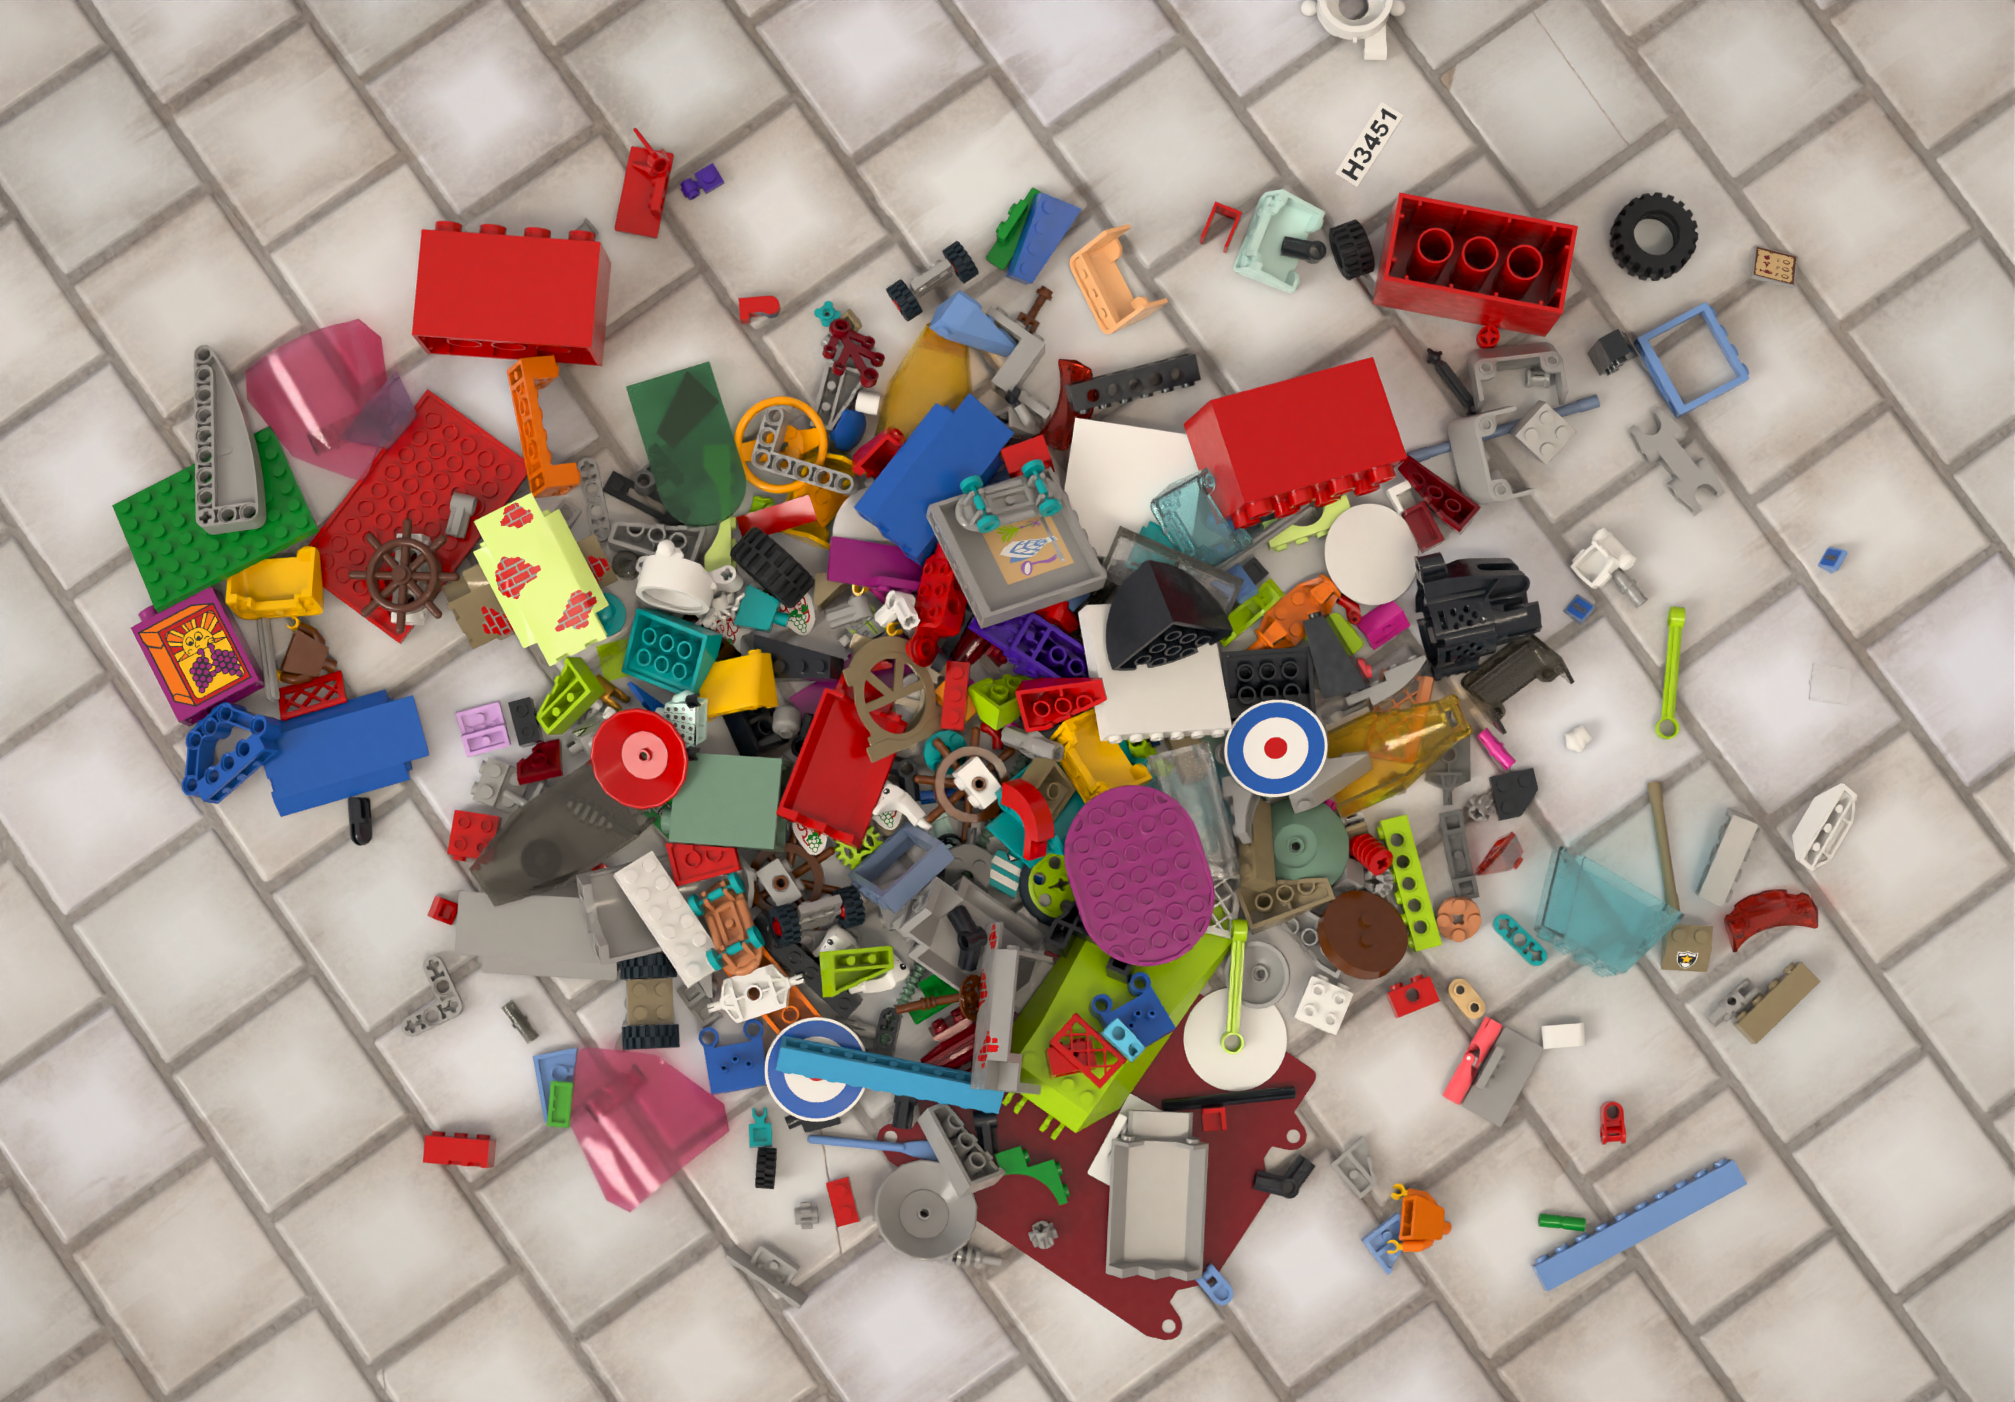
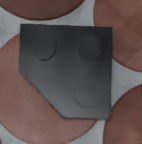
M1534 768L1489 777L1498 821L1522 816L1538 791Z

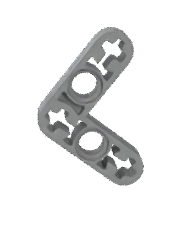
M436 956L425 959L423 969L438 1002L403 1020L401 1029L407 1036H418L459 1016L463 1012V1001L444 961ZM432 960L435 963L439 962L437 970L439 974L444 972L445 976L433 980L432 977L437 975L434 970H429L428 968L431 966ZM441 980H446L449 983L450 987L446 993L439 992L437 988ZM450 1001L458 1003L459 1006L456 1007V1012L447 1011L445 1012L447 1017L444 1018L439 1006L442 1005V1009L450 1006ZM431 1010H435L439 1015L435 1023L428 1022L426 1018L427 1013ZM421 1015L426 1027L423 1028V1024L415 1027L416 1031L414 1033L412 1030H407L409 1021L411 1020L412 1023L419 1022L421 1020L418 1016Z

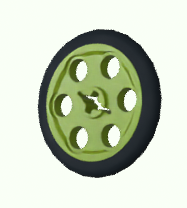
M1053 853L1046 855L1032 868H1029L1024 863L1019 877V892L1025 908L1039 922L1049 926L1063 913L1060 908L1063 900H1068L1070 903L1075 901L1070 883L1063 885L1062 890L1056 887L1048 888L1057 884L1058 879L1065 882L1069 881L1065 869L1064 855ZM1053 856L1058 857L1060 860V866L1057 869H1052L1049 866V860ZM1037 872H1041L1045 877V881L1041 885L1035 884L1033 880ZM1043 894H1047L1050 897V904L1047 907H1043L1039 903V898Z

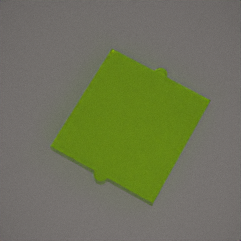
M629 638L596 647L600 659L599 666L602 667L604 678L608 681L630 676L621 672Z

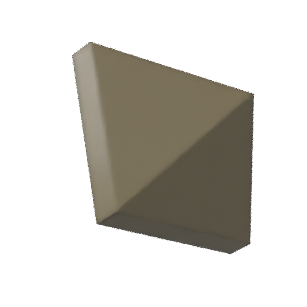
M848 309L841 316V319L846 320L850 324L852 331L858 332L863 327L860 319L851 309Z

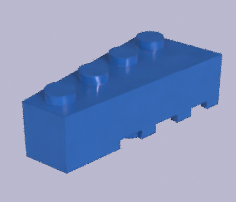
M1045 193L1035 194L1006 277L1024 285L1033 284L1081 211V208Z

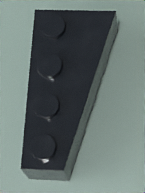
M754 634L753 650L761 649L762 653H771L775 682L839 681L844 667V659Z

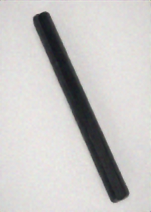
M1294 1086L1165 1099L1161 1103L1163 1111H1179L1294 1099L1296 1091Z

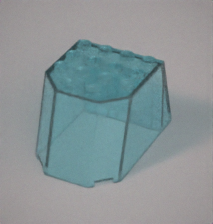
M1563 846L1554 848L1551 852L1533 930L1538 933L1537 937L1553 944V949L1563 955L1566 953L1574 956L1572 960L1579 965L1591 966L1593 968L1592 972L1604 978V976L1612 977L1627 972L1685 915L1581 854L1578 857L1572 856L1567 853L1568 849Z

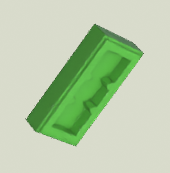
M551 1081L547 1126L570 1128L575 1082Z

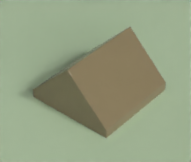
M815 572L814 605L819 613L822 612L851 584L828 581L827 573Z

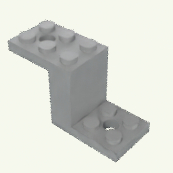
M990 306L986 316L991 315L995 319L994 324L998 328L1004 329L1018 344L992 379L991 389L1005 399L1008 389L1012 393L1013 388L1018 387L1021 391L1018 398L1019 401L1023 402L1029 413L1035 416V421L1046 428L1051 421L1050 407L1040 400L1036 402L1030 398L1032 395L1027 390L1020 388L1045 354L1044 339L1035 332L1031 334L1026 331V326L1020 321L1015 320L1013 322L1007 317L1008 314L1001 308L997 307L995 309Z

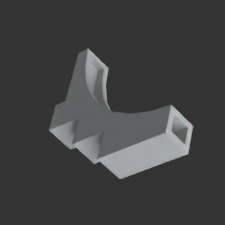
M1317 716V718L1320 720L1324 727L1327 736V744L1329 746L1327 726L1322 717ZM1232 776L1223 777V787H1220L1219 790L1222 800H1226L1231 809L1232 816L1235 818V823L1232 824L1234 835L1239 837L1242 844L1252 843V823L1261 795L1246 790Z

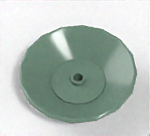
M1288 798L1272 804L1271 820L1275 880L1328 878L1330 886H1332L1342 876L1349 859V836L1341 818L1324 803L1294 814ZM1298 842L1300 849L1294 851L1293 844Z

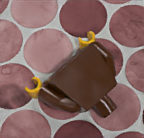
M292 616L291 618L296 621V624L292 627L286 625L293 631L280 670L276 669L278 682L297 685L310 682L313 677H319L321 669L333 673L337 660L326 657L329 647L325 646L326 642L316 628L304 622L301 623L298 618Z

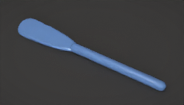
M809 1135L807 1141L811 1144L895 1151L917 1158L939 1161L928 1140L896 1143L821 1135Z

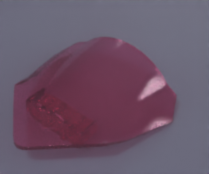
M360 319L331 325L300 336L278 347L245 371L247 400L293 457L354 480H364L368 476L391 414L382 340L378 334Z
M583 1048L578 1052L570 1126L606 1200L628 1212L633 1211L680 1169L729 1132L724 1104L657 1055L600 1048Z

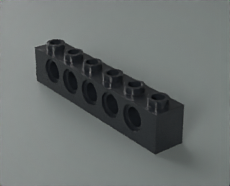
M1187 353L1064 385L1070 410L1078 414H1085L1091 412L1090 408L1098 406L1099 409L1111 407L1112 402L1128 403L1133 401L1132 397L1136 396L1148 398L1153 396V392L1160 390L1161 393L1174 391L1175 386L1182 385V388L1195 385V381L1201 380L1196 354ZM1174 368H1177L1179 376L1173 380L1171 372ZM1154 373H1156L1158 375V381L1156 384L1152 385L1150 382V377ZM1135 378L1137 380V387L1131 390L1129 383ZM1111 384H1115L1117 390L1116 393L1111 396L1108 392V388ZM1094 389L1096 396L1092 401H1089L1087 393L1089 390Z
M764 908L753 920L764 939V946L794 974L799 975L802 973L804 977L800 979H805V984L846 1020L862 1003L863 999L857 993L850 994L848 989L834 997H823L820 959L814 957L813 952L801 941L783 948L779 947L778 943L774 941L775 937H772V930L769 928L771 926L768 922L769 912Z

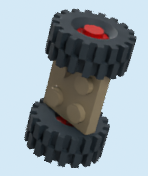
M648 954L620 961V979L626 980L628 1026L622 1027L623 1050L680 1047L679 1024H674L672 978L677 977V971L666 954ZM655 1024H674V1025H655ZM629 1025H646V1026H629Z

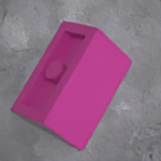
M1394 601L1379 605L1361 617L1360 623L1356 624V627L1365 635L1369 646L1373 650L1410 626L1404 611Z

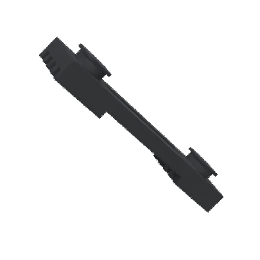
M615 471L611 473L603 488L604 492L669 526H685L687 519H689L692 513L690 510L655 492L647 497L667 506L665 514L629 497L626 494L629 488L634 489V481Z

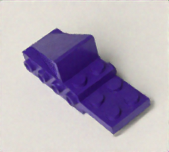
M1030 612L983 629L980 628L974 615L967 627L1003 651L1002 654L1007 657V660L1015 665L1012 671L1016 674L1033 679L1089 678L1084 646L1076 639L1063 633L1058 627L1045 621L1038 614Z

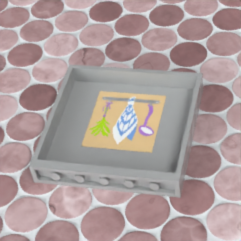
M1051 466L1042 473L1052 480L1061 491L1062 509L1055 515L1049 517L1038 516L1000 526L989 533H980L965 529L956 519V504L964 494L930 504L926 517L981 629L1102 589L1107 579L1106 569L1100 565L1097 552L1094 547H1091L1088 541V534L1084 528L1082 529L1078 514L1075 510H1072L1068 494L1065 491L1063 492L1059 477L1053 472ZM1021 475V476H1018V477H1015V478H1012V479H1008V480H1005V481H1002V482L1014 480V479H1017V478H1023V477H1025V476H1024V475Z

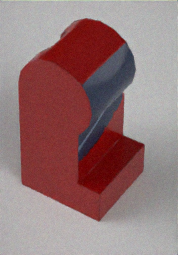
M774 296L738 298L742 324L751 323L750 317L766 316L767 318H775L781 311L779 300Z

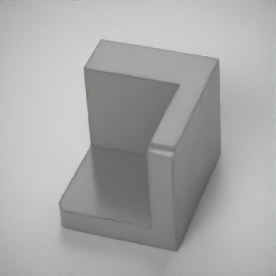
M1349 858L1342 876L1332 885L1333 889L1342 893L1360 890L1364 887V866L1360 862Z

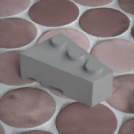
M826 362L814 410L820 416L826 433L830 435L841 419L842 412L845 409L850 410L857 399L859 391L863 390L864 386L860 382L861 374L858 369L846 367L845 373L838 376L832 372L834 363ZM812 420L810 422L811 429L816 428Z

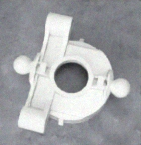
M1305 0L1302 3V13L1308 17L1317 13L1319 22L1331 35L1352 40L1353 43L1364 39V60H1386V22L1389 14L1398 17L1405 12V4L1401 0H1366L1368 4L1366 15L1361 19L1350 20L1341 14L1339 10L1340 0H1317V2Z
M667 539L659 542L655 555L642 556L635 565L639 573L635 591L636 595L650 605L680 614H706L709 612L714 590L736 592L743 585L742 576L733 566L725 565L714 571L707 572L701 564L684 559L681 549L675 548L674 543Z

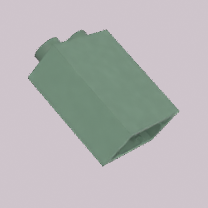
M696 753L698 761H689L686 780L677 795L672 799V807H665L662 812L661 829L664 834H669L668 842L785 853L788 821L776 815V812L792 774L793 763L780 758Z

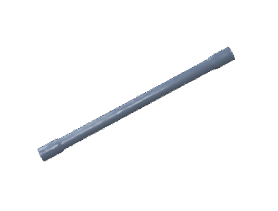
M1595 394L1554 408L1553 410L1561 417L1598 408L1600 407V402ZM1521 419L1498 425L1494 433L1482 437V441L1510 434L1509 432ZM1446 441L1407 452V457L1411 456L1416 461L1422 462L1431 457L1451 452L1450 443Z

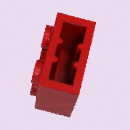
M455 810L447 854L452 855L453 860L466 862L467 858L475 859V863L488 865L489 861L495 862L502 818Z

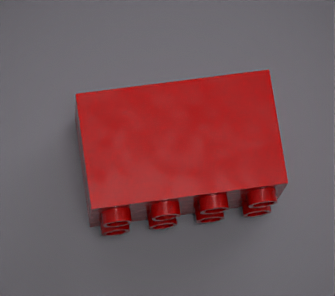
M1399 192L1387 220L1372 305L1478 325H1491L1499 329L1546 337L1563 314L1578 226Z
M452 221L435 222V230H421L412 336L427 354L507 360L554 355L555 362L603 365L611 261L601 242L595 241L596 235L594 233L572 230L569 231L568 239L551 238V231L548 229L527 227L524 229V236L506 235V227L496 224L480 225L479 233L462 232V225Z
M1373 357L1212 399L1183 424L1216 524L1219 525L1232 521L1235 530L1256 525L1261 522L1260 517L1274 513L1275 519L1293 515L1301 511L1300 506L1314 502L1315 508L1330 505L1341 500L1340 495L1354 491L1355 497L1377 491L1381 488L1380 484L1396 478L1394 467L1407 459Z

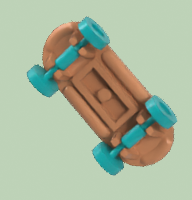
M734 871L728 875V879L718 881L707 892H702V900L696 894L689 896L687 900L691 910L697 917L703 914L705 916L716 950L711 948L706 951L707 959L715 971L724 968L732 975L745 976L751 974L759 966L763 956L762 946L765 945V942L753 922L743 893L746 891L745 885L738 873Z

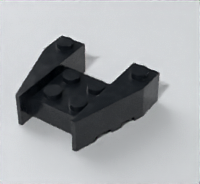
M1075 901L1068 906L1061 916H1058L1053 921L1044 939L1047 951L1064 958L1067 957L1076 936L1095 944L1082 923ZM1110 957L1106 965V973L1108 977L1128 985L1137 965L1121 962Z

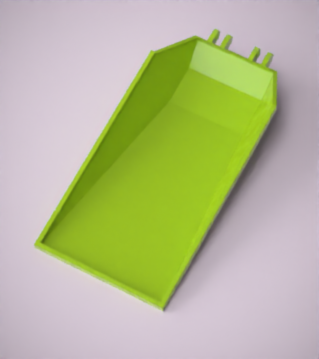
M1220 905L1213 909V913L1218 921L1226 916ZM1228 918L1220 923L1224 930H1228ZM1212 919L1210 920L1209 926L1215 924ZM1204 933L1203 937L1200 938L1193 948L1178 959L1155 966L1137 965L1132 976L1135 973L1143 972L1150 977L1152 989L1173 1024L1177 1027L1231 949L1232 941L1228 938ZM1077 936L1067 957L1060 956L1016 1019L1012 1028L1010 1053L1022 1054L1020 1082L1041 1085L1040 1095L1020 1093L1023 1095V1098L1014 1107V1112L1018 1114L1027 1100L1033 1102L1049 1114L1039 1128L1042 1132L1049 1127L1053 1117L1061 1123L1052 1133L1051 1138L1053 1140H1056L1065 1126L1077 1133L1120 1109L1172 1034L1170 1033L1147 1046L1133 1062L1126 1060V1063L1122 1064L1101 1089L1092 1083L1082 1072L1050 1079L1045 1050L1050 1048L1049 1041L1070 1020L1073 1014H1079L1082 1019L1100 1034L1103 1028L1097 1018L1093 1017L1089 1012V1005L1095 996L1099 994L1109 996L1112 1001L1111 1012L1137 998L1128 992L1127 984L1107 976L1106 965L1111 956L1097 945ZM1134 980L1136 988L1144 989L1142 981ZM1095 1002V1006L1099 1011L1106 1010L1104 1003ZM1077 1022L1072 1026V1033H1086V1030ZM1070 1036L1062 1037L1059 1042H1063V1045L1070 1044ZM1073 1036V1039L1085 1037L1086 1041V1036ZM1089 1036L1094 1049H1103V1046L1093 1036ZM1106 1051V1065H1113L1118 1059L1109 1051ZM1094 1052L1097 1065H1104L1103 1052ZM1096 1068L1091 1070V1072L1101 1079L1104 1075V1068ZM1009 1092L1002 1104L1005 1106L1009 1104L1014 1093Z

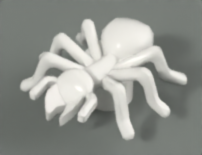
M714 590L709 612L696 615L700 620L695 624L699 626L703 624L704 627L713 630L717 627L715 617L718 615L722 624L726 625V616L722 615L721 612L734 618L736 611L739 609L740 600L745 597V593H741L736 597L735 592Z

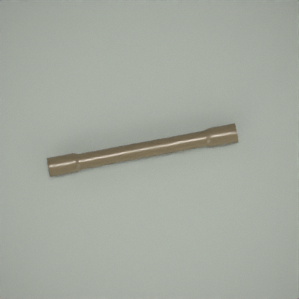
M1661 781L1647 783L1653 811L1667 916L1680 915L1679 898L1676 892L1663 808Z

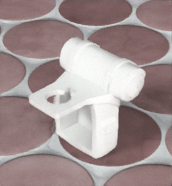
M1604 527L1596 531L1592 538V545L1588 549H1582L1572 560L1573 564L1570 567L1591 588L1597 589L1598 587H1603L1611 579L1612 573L1619 567L1623 571L1632 568L1637 558L1614 537L1612 532H1609Z

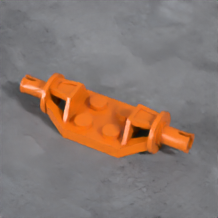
M1321 573L1318 575V578L1298 584L1279 600L1274 607L1265 613L1259 629L1254 630L1257 640L1246 650L1292 648L1306 637L1303 621L1309 619L1308 614L1321 611L1322 615H1330L1336 599L1341 597L1339 589L1331 577H1326ZM1281 638H1284L1280 642L1273 645V643H1275L1276 641L1280 640Z

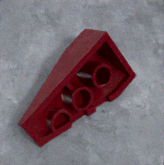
M1408 456L1398 467L1399 472L1438 518L1461 535L1471 524L1481 507L1411 456Z

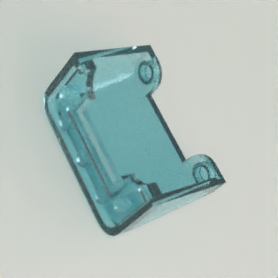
M1207 467L1169 484L1152 499L1150 504L1154 517L1188 571L1195 576L1221 564L1246 550L1254 543L1249 533L1243 528L1232 531L1210 496V493L1215 489V479Z

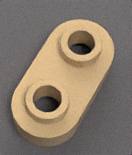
M1455 979L1450 982L1448 995L1462 1013L1470 1019L1480 1018L1485 1012V1003L1472 986L1464 979ZM1457 986H1462L1464 988V992L1462 994H1458L1456 992ZM1473 1003L1477 1004L1478 1010L1476 1012H1473L1470 1009V1006Z

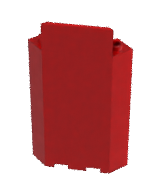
M843 672L837 686L833 690L825 688L776 815L792 823L805 826V828L816 833L829 836L835 841L860 849L871 822L873 810L877 806L897 752L871 763L866 750L867 747H870L867 738L871 735L859 717L854 701V690L852 686H847ZM867 680L865 681V703L884 696ZM895 701L869 712L874 722L882 729L895 734L905 733L908 723L901 719L902 715L891 711Z

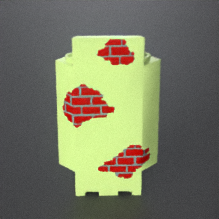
M529 493L474 521L484 541L479 543L481 548L473 553L523 648L538 643L549 666H552L562 659L586 649L591 644L607 638V633L596 613L609 604L560 509L553 512L547 509L541 512L533 494Z

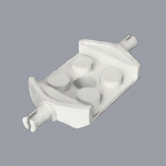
M770 964L754 970L751 974L725 979L722 984L720 1001L707 1004V1008L714 1006V1008L708 1009V1011L712 1013L721 1009L726 1010L736 1023H740L786 1008L789 1004L790 988L794 985L805 983V979L797 980L804 976L801 973L790 978L786 977L775 964ZM752 987H756L760 991V997L757 1000H752L749 997V990Z

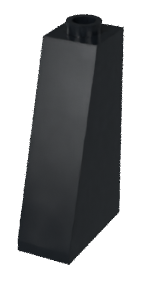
M1321 611L1308 614L1309 619L1304 620L1303 625L1323 699L1371 686L1370 681L1330 615H1322Z

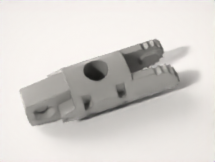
M1748 978L1744 979L1713 1007L1715 1011L1708 1017V1020L1714 1027L1724 1020L1728 1022L1761 993L1758 988H1755L1745 997L1740 994L1751 983Z

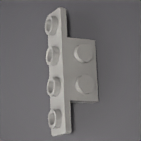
M765 1242L761 1243L753 1257L736 1246H733L725 1256V1259L731 1265L740 1268L750 1278L765 1285L771 1292L777 1293L790 1305L800 1309L808 1298L807 1294L790 1283L800 1269V1266Z

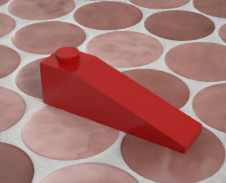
M1039 678L1021 681L1015 691L1026 732L1048 730L1054 727L1055 724L1063 720L1066 721L1073 715L1086 711L1107 700L1102 678Z

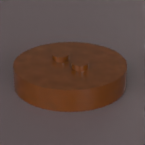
M1348 891L1338 895L1322 912L1317 925L1318 941L1327 959L1338 970L1354 978L1372 980L1387 975L1402 960L1407 950L1408 935L1400 914L1386 900L1370 892Z

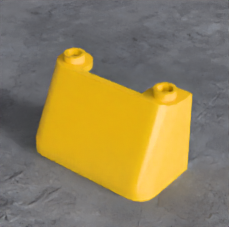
M304 546L297 551V557L264 559L227 578L225 603L239 618L244 620L322 614L324 612V597L319 551L315 547Z
M761 649L748 651L746 656L719 661L713 664L698 692L700 697H697L708 699L707 722L716 719L718 716L745 710H757V708L778 707L771 653H762Z
M1095 708L1064 721L1050 737V740L1063 745L1064 756L1059 763L1085 804L1094 796L1108 789L1124 785L1144 786L1153 778L1148 768L1143 764L1138 763L1132 766L1118 743L1110 744L1109 741H1100Z

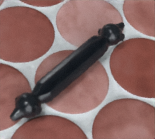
M1428 348V360L1426 362L1428 364H1435L1438 374L1460 403L1468 408L1466 415L1476 414L1472 395L1447 362L1441 360L1442 351L1437 352Z

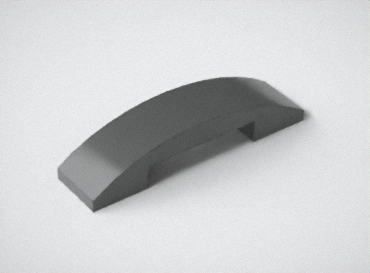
M1462 809L1439 813L1443 844L1455 896H1464L1470 899L1480 897L1466 840V828Z

